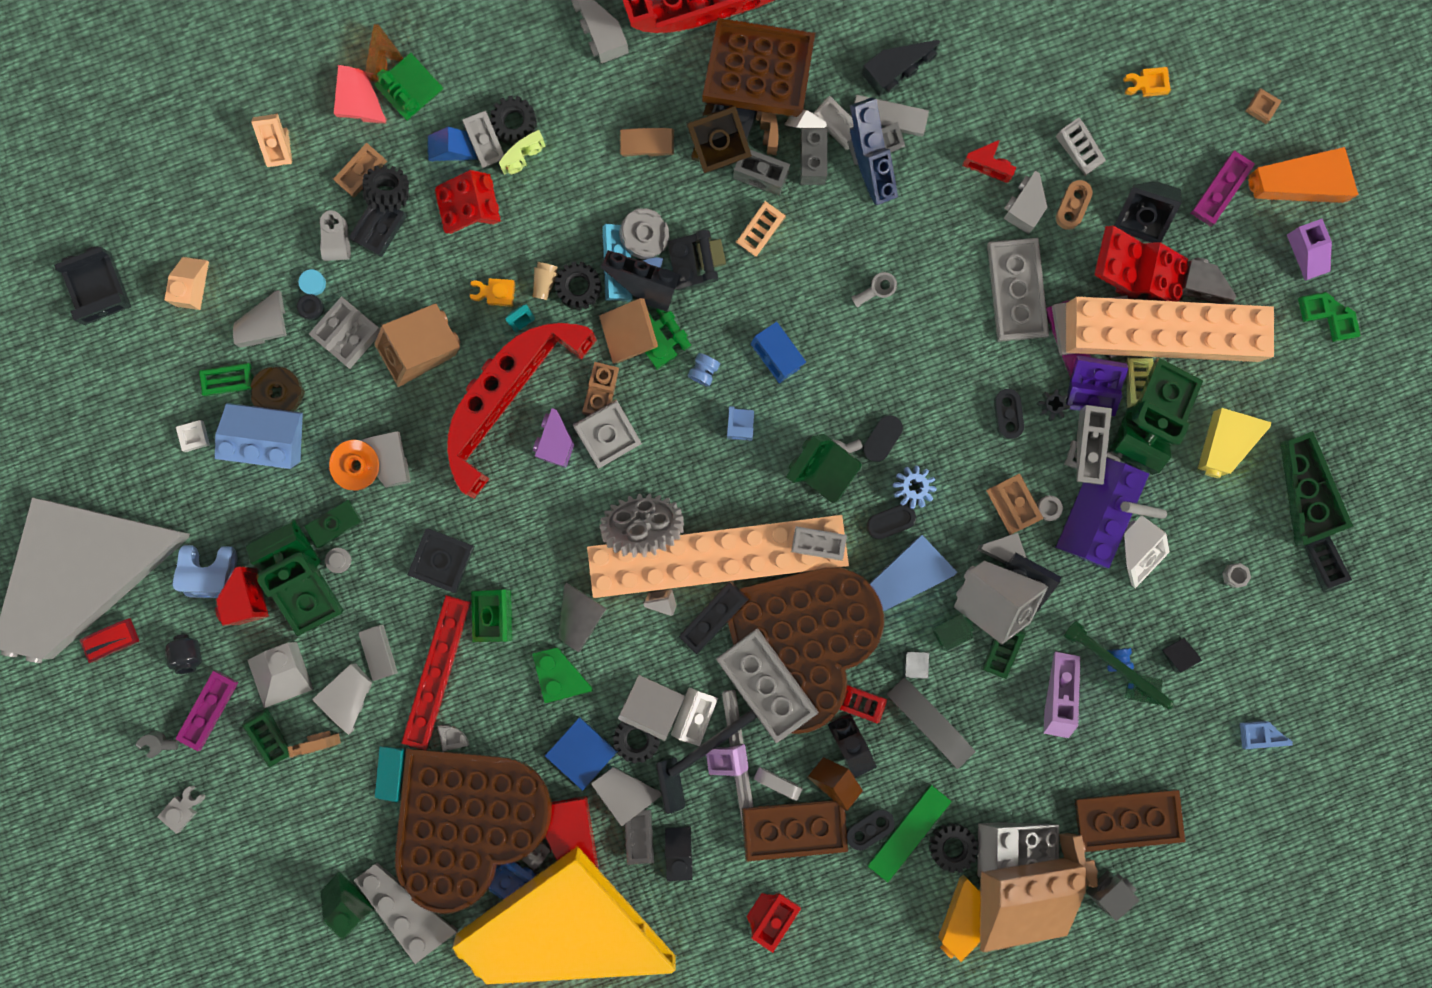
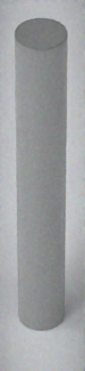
M1126 501L1122 502L1120 506L1123 512L1164 519L1167 516L1165 509Z

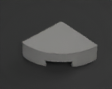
M450 725L438 726L443 751L469 746L467 737L458 728Z

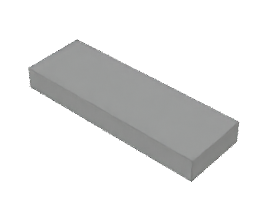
M856 95L855 103L866 100L869 97ZM877 99L881 127L898 122L902 133L923 137L929 110Z

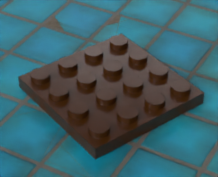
M718 18L702 102L723 106L734 105L736 108L798 117L803 112L815 33Z

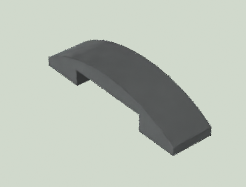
M905 677L886 694L956 769H959L976 752L944 716Z

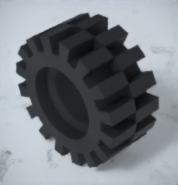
M508 96L509 100L505 101L503 97L500 99L501 104L495 103V110H491L490 113L492 116L490 122L496 136L502 139L503 143L507 144L510 142L514 146L515 142H519L524 137L535 132L537 118L527 100L524 99L522 101L519 96H516V99H513V96ZM513 112L521 114L523 116L522 125L517 129L506 127L504 121L508 114Z
M383 165V169H380L379 166H374V171L371 168L367 170V174H364L362 180L363 198L368 206L372 204V209L374 210L380 207V212H384L385 208H388L389 212H393V207L399 210L401 205L405 206L409 199V180L406 174L403 175L401 169L396 172V167L391 166V169H387V165ZM383 186H388V187H391V188H394V189H393V190H389V191H384V190H380V189H378V188H379V187H383Z
M571 262L572 265L570 266L566 264L563 266V271L559 270V276L555 279L557 295L568 308L581 310V308L585 307V309H588L590 304L594 305L596 303V299H599L600 291H602L598 273L596 270H593L592 266L589 264L587 266L584 262H580V264ZM576 277H582L588 282L586 292L581 295H575L569 290L570 281Z
M622 721L616 728L613 736L614 748L618 751L617 754L620 757L622 756L625 761H631L632 763H642L652 758L659 747L660 738L643 731L647 736V743L640 749H634L628 744L627 735L631 730L638 728Z
M948 823V825H940L939 830H934V835L929 840L931 842L929 845L930 855L943 870H948L950 873H955V871L961 873L964 872V868L969 869L972 862L975 863V855H978L976 847L978 843L974 838L975 836L966 827L958 823ZM950 838H958L963 844V851L957 857H949L944 852V844Z

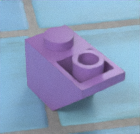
M1323 219L1300 226L1287 234L1305 281L1330 272L1332 241Z
M552 408L550 414L546 413L543 418L541 427L544 428L541 438L537 437L533 451L536 452V458L567 468L574 443L559 412Z

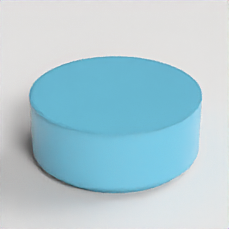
M310 269L300 275L299 286L306 294L316 296L324 291L326 280L320 272Z

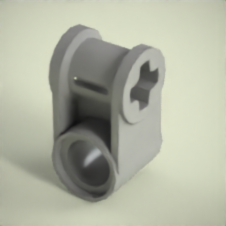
M326 211L320 218V250L323 261L350 260L351 250L348 224L338 212Z

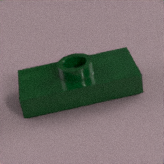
M347 500L304 527L315 546L320 548L363 521L351 501Z

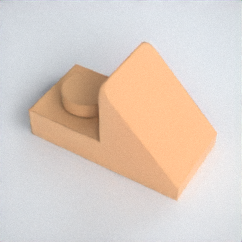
M278 114L253 117L251 122L266 166L292 164L288 129L282 128Z

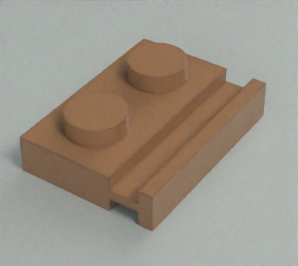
M1020 473L986 490L1010 535L1044 519Z
M330 731L314 734L307 737L308 742L290 746L288 751L291 758L300 754L303 755L340 744L339 733L330 735Z

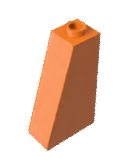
M1345 147L1258 167L1249 174L1248 179L1249 188L1254 193L1255 199L1345 203L1358 195Z

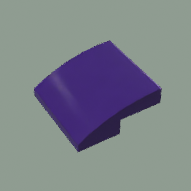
M1077 355L1065 405H1069V409L1078 411L1086 405L1112 408L1111 416L1115 417L1122 398L1121 389L1128 371L1127 363Z

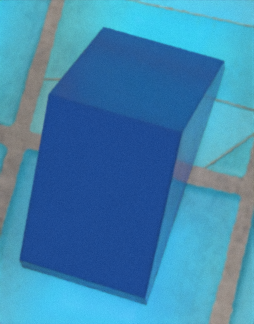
M446 127L428 135L429 161L478 160L467 131Z

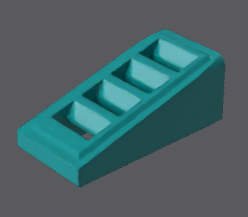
M521 304L507 314L505 320L513 331L517 333L533 322L535 317L526 304Z

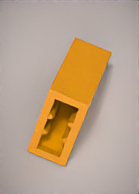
M964 874L959 878L938 936L943 943L940 948L951 959L955 956L960 962L980 943L981 892Z

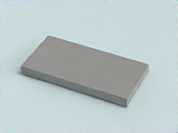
M1029 238L988 242L987 248L997 342L1048 337L1049 331L1039 239Z
M758 628L716 658L776 744L819 713Z

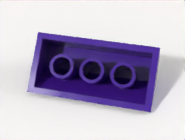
M1106 458L1104 484L1082 483L1055 548L1101 568H1110L1133 514L1123 512L1120 506L1124 501L1137 504L1149 473L1128 464Z

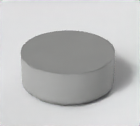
M1045 496L1037 502V506L1044 517L1042 520L1053 521L1061 516L1063 506L1057 497Z

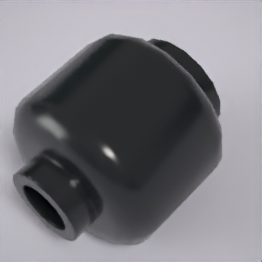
M187 634L173 637V641L165 646L167 667L170 670H174L176 674L192 673L196 671V667L202 662L199 641L190 638Z

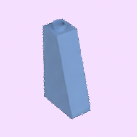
M921 535L869 583L878 593L885 611L953 577L958 572Z

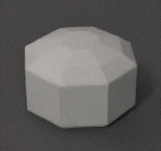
M1241 563L1227 565L1222 573L1224 583L1232 588L1246 586L1251 579L1249 568Z

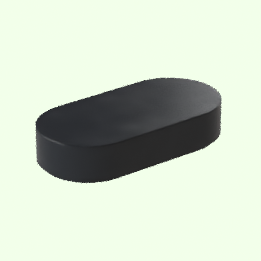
M891 415L883 417L867 439L863 447V453L869 461L880 462L884 460L903 431V425L897 417Z
M898 505L871 516L867 521L866 529L872 538L883 539L911 528L916 521V514L913 509H910V506Z

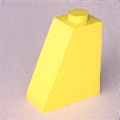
M1224 408L1213 411L1198 469L1206 471L1205 475L1214 478H1221L1223 475L1231 474L1270 428L1271 422Z

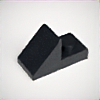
M691 826L665 827L667 881L693 880Z

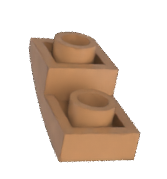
M757 111L756 120H761L760 129L765 130L763 145L768 146L767 154L777 155L778 124L776 114Z
M674 129L620 130L621 155L624 157L674 155Z
M594 362L588 384L589 389L582 411L584 415H590L612 402L619 367Z
M1072 833L1059 834L1064 858L1086 866V886L1098 887V871L1095 861L1085 858V844L1082 835Z

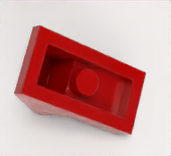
M1000 140L968 153L962 164L964 167L1005 183H1009L1016 170V167L1011 165L1010 161L1003 158H993Z

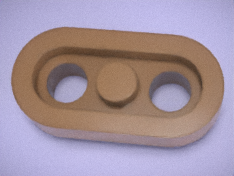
M1076 180L1066 189L1056 213V222L1061 228L1070 230L1077 227L1082 221L1092 197V188L1086 181ZM1074 192H1079L1081 194V198H1076L1074 196ZM1069 214L1072 217V221H1067L1064 215Z

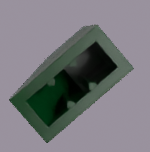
M340 871L320 891L323 922L341 940L354 931L375 909L367 897Z

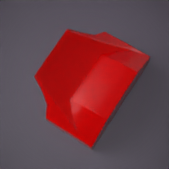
M761 893L746 916L752 929L751 939L773 953L800 912L801 906L781 893L775 895Z

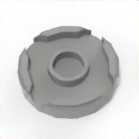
M648 208L636 209L629 213L622 221L619 229L620 241L625 250L632 256L640 259L653 258L659 255L667 246L669 228L657 212Z

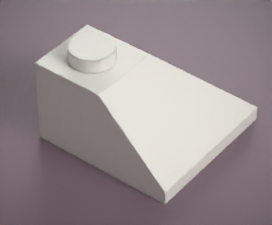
M1142 515L1136 521H1131L1124 533L1127 570L1131 585L1134 588L1170 552L1166 533Z

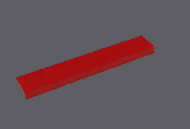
M445 595L403 735L402 744L422 750L428 749L471 605L469 601Z

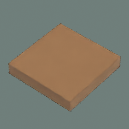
M639 298L599 316L613 363H620L658 347L644 299Z

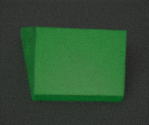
M511 590L471 591L472 642L512 641Z

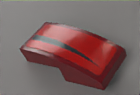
M131 618L110 625L80 640L88 663L97 662L114 652L122 651L140 642Z

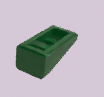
M1023 628L1015 634V639L1011 637L1006 641V643L1013 645L1012 648L999 644L993 638L982 670L1007 679L1026 635L1025 629ZM996 650L1008 654V658L995 654ZM992 660L1005 664V667L991 664Z
M268 708L244 720L242 724L244 730L268 767L290 756L289 746ZM262 720L265 722V724L258 728L254 726V724ZM265 730H270L269 734L263 737L259 736V734L264 732ZM275 738L276 742L265 747L264 743ZM279 746L281 747L282 750L280 752L270 756V751L276 749Z

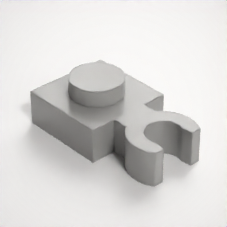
M194 785L184 790L183 799L179 796L174 797L158 815V818L176 834L180 833L197 813L192 807L205 799L206 795L204 794L199 795L197 799L191 797V792L195 789Z

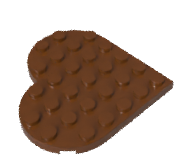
M834 567L817 569L740 589L749 600L728 622L733 645L758 628L819 712L793 731L792 734L807 733L824 726L837 714L844 702L847 691L846 670L857 666L867 659L881 640L885 618L883 605L878 593L859 574L847 569Z
M406 749L395 867L401 887L404 886L412 897L411 900L425 910L436 913H452L465 909L477 902L488 890L495 875L496 865L516 862L531 854L544 839L551 820L550 795L540 775L531 766L514 758Z

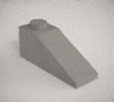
M1086 405L1080 410L1077 431V482L1104 484L1112 408Z

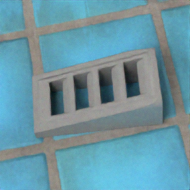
M1080 118L1071 122L1056 135L1057 140L1085 176L1106 161ZM1075 131L1077 135L1070 138L1069 134ZM1081 139L1083 143L1075 147L1074 143ZM1087 147L1089 151L1081 156L1079 152ZM1093 155L1095 160L1086 165L1085 160Z

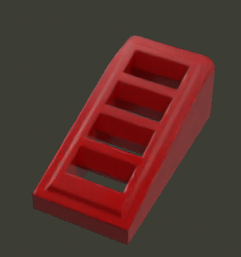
M847 685L848 692L844 704L839 710L874 723H880L888 699ZM853 693L858 694L854 707H849ZM863 697H866L868 699L862 712L859 708ZM874 700L877 701L874 714L871 715L869 712Z

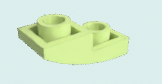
M539 130L521 139L502 157L499 164L504 175L507 173H518L527 165L523 156L527 154L529 156L535 155L542 148L546 147Z

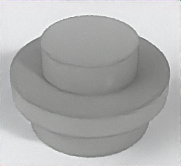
M334 548L327 553L325 564L331 572L343 573L351 565V556L343 548Z

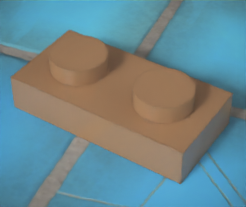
M366 143L333 180L355 198L363 189L362 179L364 174H367V170L371 168L374 171V166H379L381 169L387 161Z

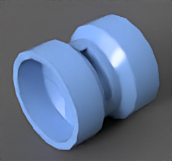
M698 353L695 358L696 364L694 368L690 369L687 376L699 384L710 387L713 380L712 375L718 370L720 363L705 354Z

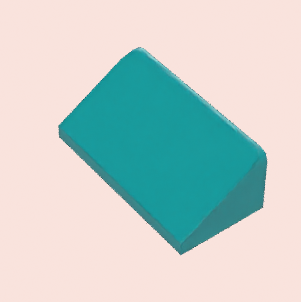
M380 746L375 798L393 802L401 800L406 748Z

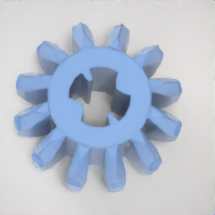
M914 466L913 474L909 467L904 468L905 476L901 473L896 475V478L902 483L895 482L892 485L894 488H900V491L896 492L894 497L897 498L901 495L904 497L900 502L902 506L910 500V509L915 508L916 501L921 508L924 507V499L929 502L933 500V497L928 492L936 491V487L929 486V483L934 482L935 478H925L929 472L927 469L919 474V466ZM910 481L920 485V488L917 489L918 494L915 490H909V486L912 485Z

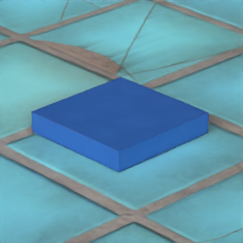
M579 717L545 757L583 791L618 751Z

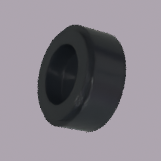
M307 294L299 299L297 311L306 320H317L324 312V304L317 296Z

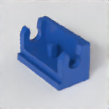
M778 322L757 334L750 343L779 384L797 372L806 363Z

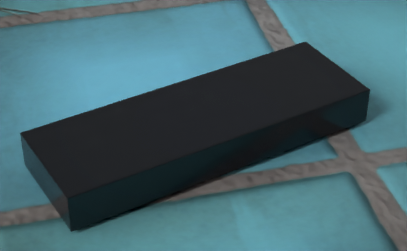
M732 581L728 582L678 637L695 654H699L749 598Z

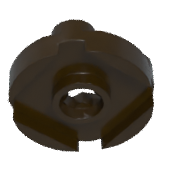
M283 367L265 368L257 373L251 383V400L255 407L294 412L300 405L305 393L298 376ZM274 386L277 388L282 387V395L280 397L272 398L274 392L271 389Z

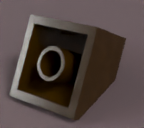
M732 105L686 122L704 173L752 156L736 106Z

